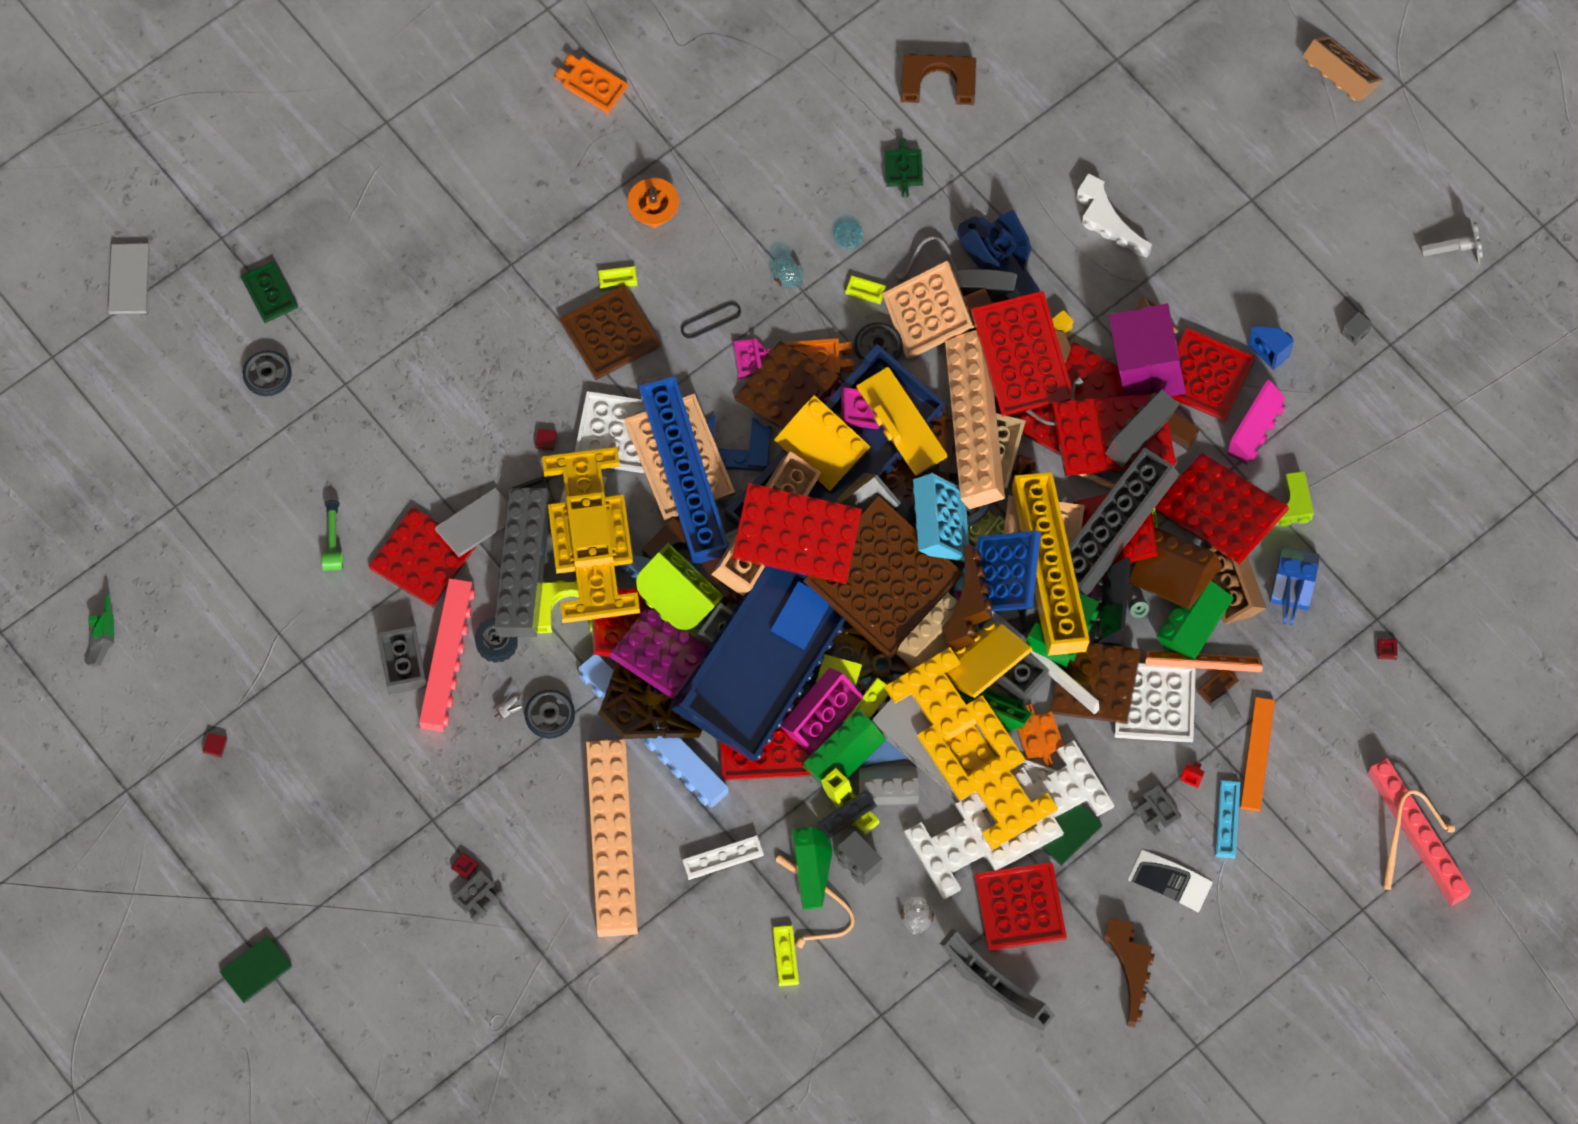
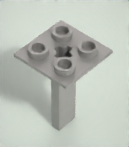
M1470 216L1472 234L1458 236V239L1423 245V257L1459 249L1464 251L1475 248L1478 264L1481 265L1480 258H1483L1477 222L1473 223L1472 216Z

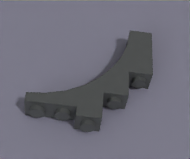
M951 929L939 943L955 963L953 966L964 979L977 984L987 997L1003 1004L1011 1016L1042 1031L1055 1016L1046 1003L1026 993L990 966L969 946L956 930Z

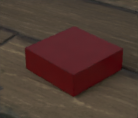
M538 429L535 449L554 451L557 431Z
M1377 639V659L1397 660V639Z
M208 733L202 752L222 758L228 739Z
M462 852L452 865L451 870L468 880L479 863Z

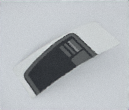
M1144 850L1141 851L1128 878V881L1160 893L1196 912L1200 911L1213 883L1191 870Z

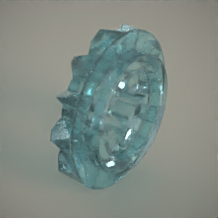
M847 221L840 223L834 232L835 242L845 249L856 248L861 244L864 237L862 227L857 225L856 222ZM845 230L848 231L849 233L853 232V233H852V238L849 237V236H846V237H845V235H846Z

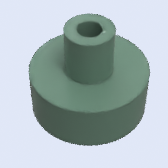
M1136 598L1130 602L1129 611L1133 617L1142 618L1148 614L1149 606L1145 599Z

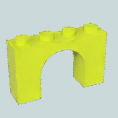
M558 580L555 583L543 581L537 633H552L553 607L564 597H579L577 580L574 582ZM592 619L589 620L590 632L593 631Z

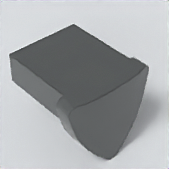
M1227 693L1210 704L1212 710L1225 706L1231 718L1235 721L1242 717L1232 698Z

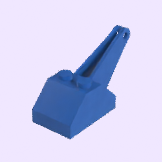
M1282 546L1270 603L1282 605L1283 624H1286L1289 607H1293L1289 625H1293L1297 608L1308 611L1316 581L1320 554Z

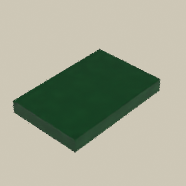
M275 261L240 276L264 324L298 308Z
M1079 804L1055 817L1063 831V835L1041 848L1062 866L1103 825Z
M267 936L222 969L220 974L244 1004L291 969L292 966L269 936Z

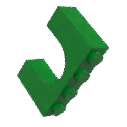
M1079 593L1089 633L1092 627L1091 620L1095 621L1099 614V610H1097L1099 602ZM1038 623L1034 624L1026 641V644L1032 648L1033 652L1067 667L1070 660H1075L1077 653L1048 655L1042 626Z

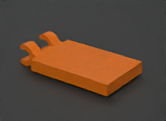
M568 54L565 58V65L572 68L571 71L567 73L563 69L558 68L555 72V79L563 82V88L609 114L627 90L628 83L583 56L578 60L571 54Z
M839 338L783 342L838 376H841V370L846 372L854 371L853 359L843 360V354H853L852 342L839 343Z

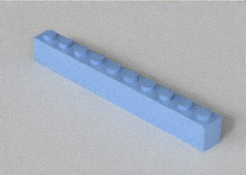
M593 655L579 667V677L586 685L589 683L593 687L592 691L597 697L604 698L613 669L599 655ZM658 736L656 739H643L646 747L650 751L654 750L658 754V759L664 765L668 764L672 768L671 772L676 778L679 779L681 777L685 781L684 785L690 792L694 791L698 795V800L704 806L708 805L712 808L728 794V787L680 738H662V736Z

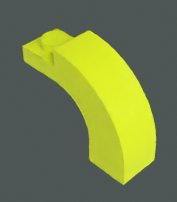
M836 768L821 780L826 794L837 809L856 797L851 789L849 780ZM870 811L851 825H855L864 835H867L880 822Z

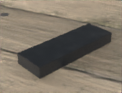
M865 790L818 822V825L829 840L876 808L877 804L869 792Z

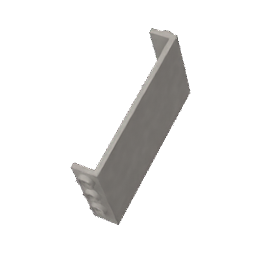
M909 695L894 704L892 699L888 703L884 701L878 708L879 713L872 719L874 725L887 742L959 802L916 737L917 734L932 725L913 696ZM975 724L976 728L978 729V731L980 732V734L982 735V737L984 738V740L986 741L994 755L997 756V754L995 753V751L993 750V748L991 747V745L989 744V742L987 741V739L985 738L977 724Z

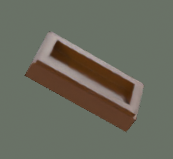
M1221 670L1201 686L1197 693L1210 706L1214 700L1223 696L1239 680L1230 670Z

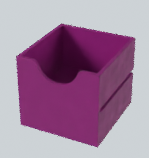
M1168 303L1141 308L1139 311L1131 310L1109 315L1125 396L1159 393L1162 389L1171 397L1186 394Z

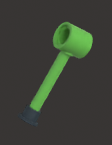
M329 500L324 503L328 513L329 550L322 552L323 571L343 570L342 551L336 550V514L338 513L340 502Z

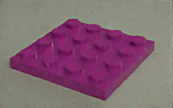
M647 606L609 657L675 700L708 650V647L696 640V637L687 631L678 629L668 621H664L657 611Z

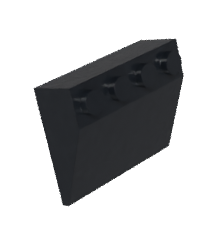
M1126 557L1110 566L1099 580L1102 594H1098L1097 601L1101 609L1096 618V623H1099V630H1095L1094 641H1098V644L1120 647L1122 645L1126 622L1130 557Z

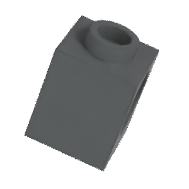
M1358 312L1344 325L1342 335L1356 346L1371 331L1373 323H1371V320L1366 315Z

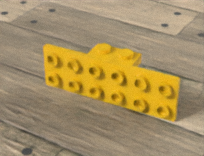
M889 367L857 385L858 391L875 415L873 416L878 426L882 425L884 435L888 441L892 440L915 476L947 458V453Z

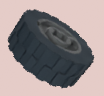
M495 618L485 620L486 622L481 623L480 627L476 630L475 644L478 653L486 661H492L493 663L504 662V660L510 659L518 647V637H499L494 628ZM499 638L500 642L493 641V639Z

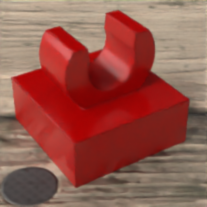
M1196 761L1193 766L1186 764L1180 781L1198 788L1205 771L1200 769L1202 764Z

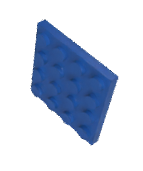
M1028 531L978 537L977 549L982 556L980 563L986 573L984 581L989 587L990 593H988V598L993 604L992 612L1033 608L1041 532Z

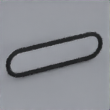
M736 303L723 305L684 323L681 327V333L686 338H695L737 319L741 314V308ZM731 305L738 308V314L735 317L692 336L684 333V327L690 323Z

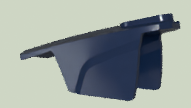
M1014 210L1003 214L993 223H989L982 217L974 216L959 224L956 232L967 254L980 270H996L1017 274L1014 292L1003 295L1007 300L1040 292V289L1026 270L1031 252L1030 240Z

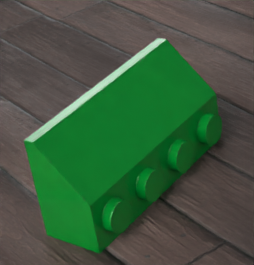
M1211 581L1190 609L1176 604L1156 635L1162 647L1195 660L1234 599L1233 596Z
M858 709L803 763V768L822 787L821 780L835 768L848 779L886 739L874 723Z

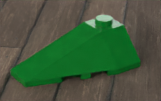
M813 827L792 829L791 846L802 909H820L823 907L833 852L831 839L828 840L823 831Z

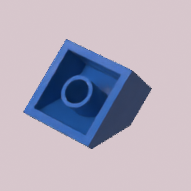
M1253 327L1248 346L1275 370L1290 357L1294 340L1288 332H1284L1281 328Z

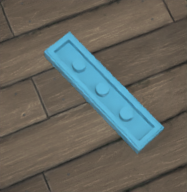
M1220 781L1215 857H1236L1240 782Z

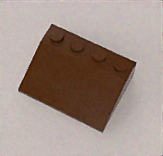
M1155 528L1159 556L1137 561L1129 578V583L1190 609L1221 569L1220 560L1213 551Z

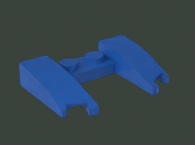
M710 416V420L706 422L712 437H714L715 416ZM753 418L750 450L717 448L725 468L763 472L768 466L771 426L766 428L758 424V419Z

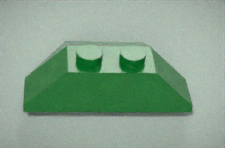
M986 688L975 698L957 690L966 705L983 695L1007 733L1024 727L1032 717V712L1028 711L1022 702L989 688Z

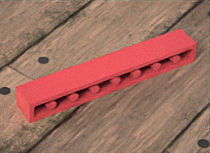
M449 579L419 721L421 729L444 732L445 726L449 725L450 715L448 710L452 708L454 697L451 696L452 690H456L457 678L455 676L456 672H459L461 668L459 656L464 653L465 643L463 642V637L468 634L466 622L467 618H471L472 607H470L471 600L474 601L476 589H473L472 582Z
M1388 758L1371 766L1368 776L1397 820L1399 803L1402 796L1408 790ZM1410 794L1403 804L1400 827L1448 903L1452 906L1467 898L1471 889Z

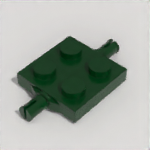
M902 138L898 140L899 149L885 151L886 187H901V196L905 197L906 191V197H909L910 186H923L921 149L912 150L906 148V139L903 138L902 145Z

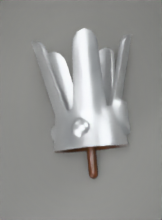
M511 692L500 705L495 707L498 714L494 717L500 715L505 719L511 713L522 709L523 706L508 710L517 701V697H512L506 702L512 694Z

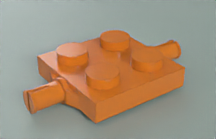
M1033 704L1027 705L1028 711L1032 712V717L1024 727L1016 729L1026 759L1043 757L1046 767L1049 768V765L1052 767L1054 764L1050 755L1056 752L1058 748L1064 746L1053 713L1051 711L1044 714H1035Z

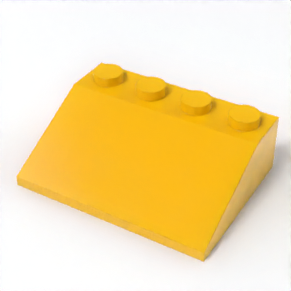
M815 395L774 439L787 453L793 452L820 471L821 474L817 481L829 492L870 449V446Z
M991 620L985 623L983 628L974 635L976 643L953 651L961 664L946 673L956 690L975 698L1033 650L1006 626Z

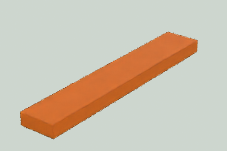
M1145 651V665L1262 672L1263 667L1262 659L1259 657L1198 654L1194 660L1175 652Z
M1255 698L1240 809L1258 812L1261 810L1275 700Z

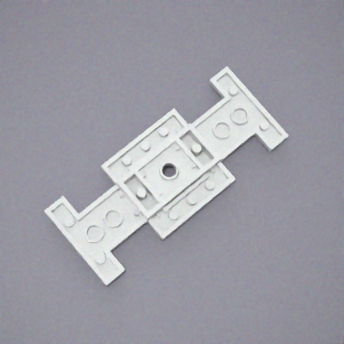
M1074 740L1057 749V753L1065 767L1033 783L1024 767L1012 773L1031 802L1048 792L1058 810L995 850H991L981 834L997 823L977 793L955 804L964 821L931 838L922 822L904 831L906 838L943 900L961 891L960 885L952 874L953 872L983 856L987 858L994 871L1022 858L1062 836L1063 831L1055 817L1075 806L1088 801L1096 816L1114 808L1112 800Z

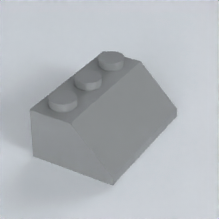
M917 766L858 768L859 794L867 790L877 805L918 804Z

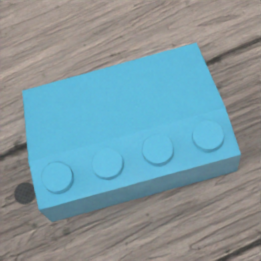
M933 473L914 479V510L916 513L917 546L919 551L933 557L965 561L963 546L969 545L966 505L960 498V488Z

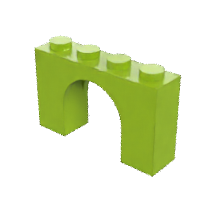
M1305 471L1286 474L1284 484L1289 510L1276 525L1285 527L1291 523H1308L1313 518L1314 510Z

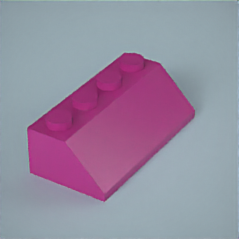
M1267 379L1230 442L1228 455L1248 465L1250 460H1255L1259 452L1257 448L1259 445H1264L1268 437L1266 433L1268 430H1273L1277 422L1275 418L1277 415L1281 416L1286 408L1284 405L1285 397L1270 380Z
M829 667L780 727L795 742L813 754L832 736L863 696L843 673Z

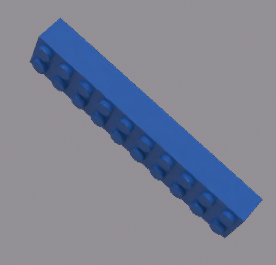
M673 376L639 386L640 397L692 564L696 565L720 558L724 555L729 545L676 377Z

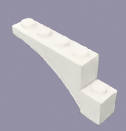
M1088 173L1077 192V199L1082 204L1089 205L1083 216L1082 225L1090 231L1094 230L1100 233L1105 239L1117 242L1123 248H1129L1136 255L1147 258L1151 252L1152 244L1133 232L1120 219L1105 193V182Z

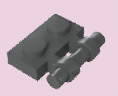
M1159 785L1142 796L1146 803L1141 805L1136 800L1131 804L1135 809V814L1142 818L1145 822V827L1148 831L1151 830L1154 836L1160 833L1157 824L1161 822L1164 828H1167L1182 817ZM1151 809L1156 817L1151 819L1146 812L1147 810Z
M480 871L452 897V900L465 913L472 908L475 913L470 918L476 923L480 918L483 919L487 915L486 912L493 905L496 906L500 902L499 900L504 894L500 890L493 894L490 890L494 887V883ZM485 896L488 900L480 907L477 903Z

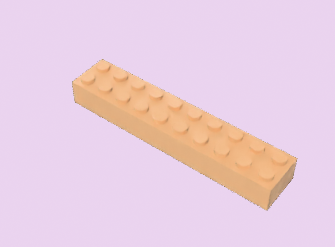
M976 330L945 341L960 498L969 509L1005 499L994 390Z
M625 739L586 742L598 937L638 934Z

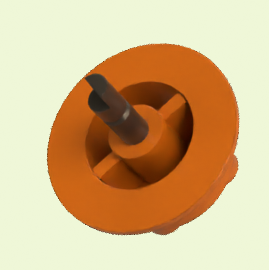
M660 178L644 179L635 184L630 190L627 199L628 209L637 221L656 228L669 221L676 214L679 207V195L674 186L666 180Z

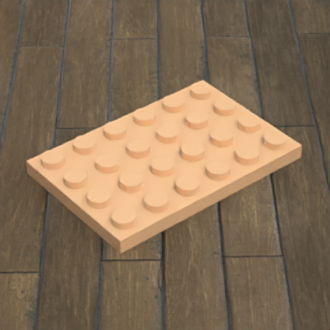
M695 393L683 397L682 399L715 502L734 496L735 490ZM642 412L624 419L625 426L663 520L666 521L677 517L646 413Z

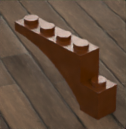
M971 544L963 546L965 553V579L961 597L947 625L943 626L947 644L953 650L976 643L974 638L976 630L973 625L993 618L991 611L993 610V604L988 598L990 591L987 583L984 581L986 573L980 563L982 556L980 551Z
M1109 917L1104 942L1111 946L1123 969L1129 995L1127 1026L1135 1028L1136 1023L1141 1022L1143 1010H1139L1141 1003H1145L1147 991H1143L1144 984H1149L1151 973L1147 972L1148 965H1153L1155 954L1151 953V946L1133 942L1135 930L1132 929V922Z

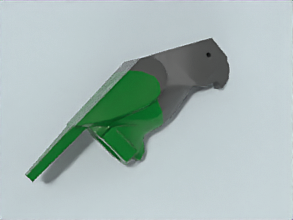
M109 594L105 595L103 615L88 617L89 627L92 628L90 634V651L84 660L87 665L93 667L101 665L106 652L114 644V615L111 613Z

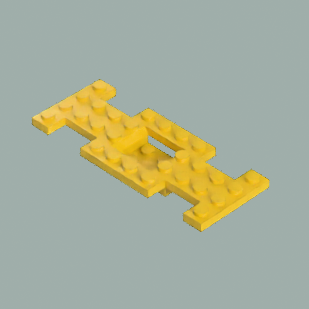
M612 447L542 456L544 477L563 474L567 502L548 504L556 573L576 571L579 600L560 603L562 622L568 623L640 613L638 593L618 595L614 566L633 564L624 495L605 497L601 469L620 467L618 448Z
M951 647L889 683L884 689L894 704L909 695L913 696L932 725L917 734L916 737L959 802L971 794L977 793L996 821V825L981 834L993 851L1056 812L1058 807L1048 792L1033 802L1029 800L1011 773L1012 769L1025 762V758L983 695L969 704H965L946 673L961 664ZM975 724H977V726L979 727V729L981 730V732L983 733V735L985 736V738L987 739V741L989 742L997 756L994 755V753L992 752V750L990 749V747L988 746V744L976 728Z

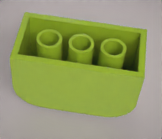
M669 543L641 570L636 581L638 592L645 599L646 604L658 611L664 621H668L672 626L681 630L692 629L698 625L724 597Z

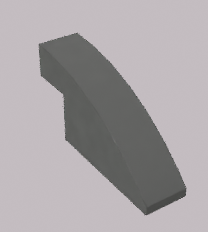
M996 270L953 271L961 293L964 296L984 288L990 299L1014 292L1017 274Z

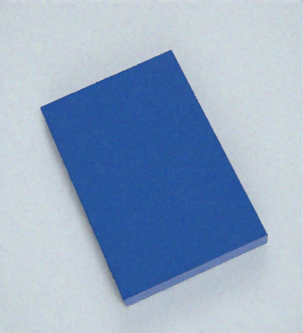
M798 581L774 623L771 632L804 650L828 609L829 604L810 587Z

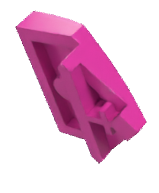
M756 338L754 340L733 341L738 378L751 377L757 368L762 367L761 363L772 350L765 348Z

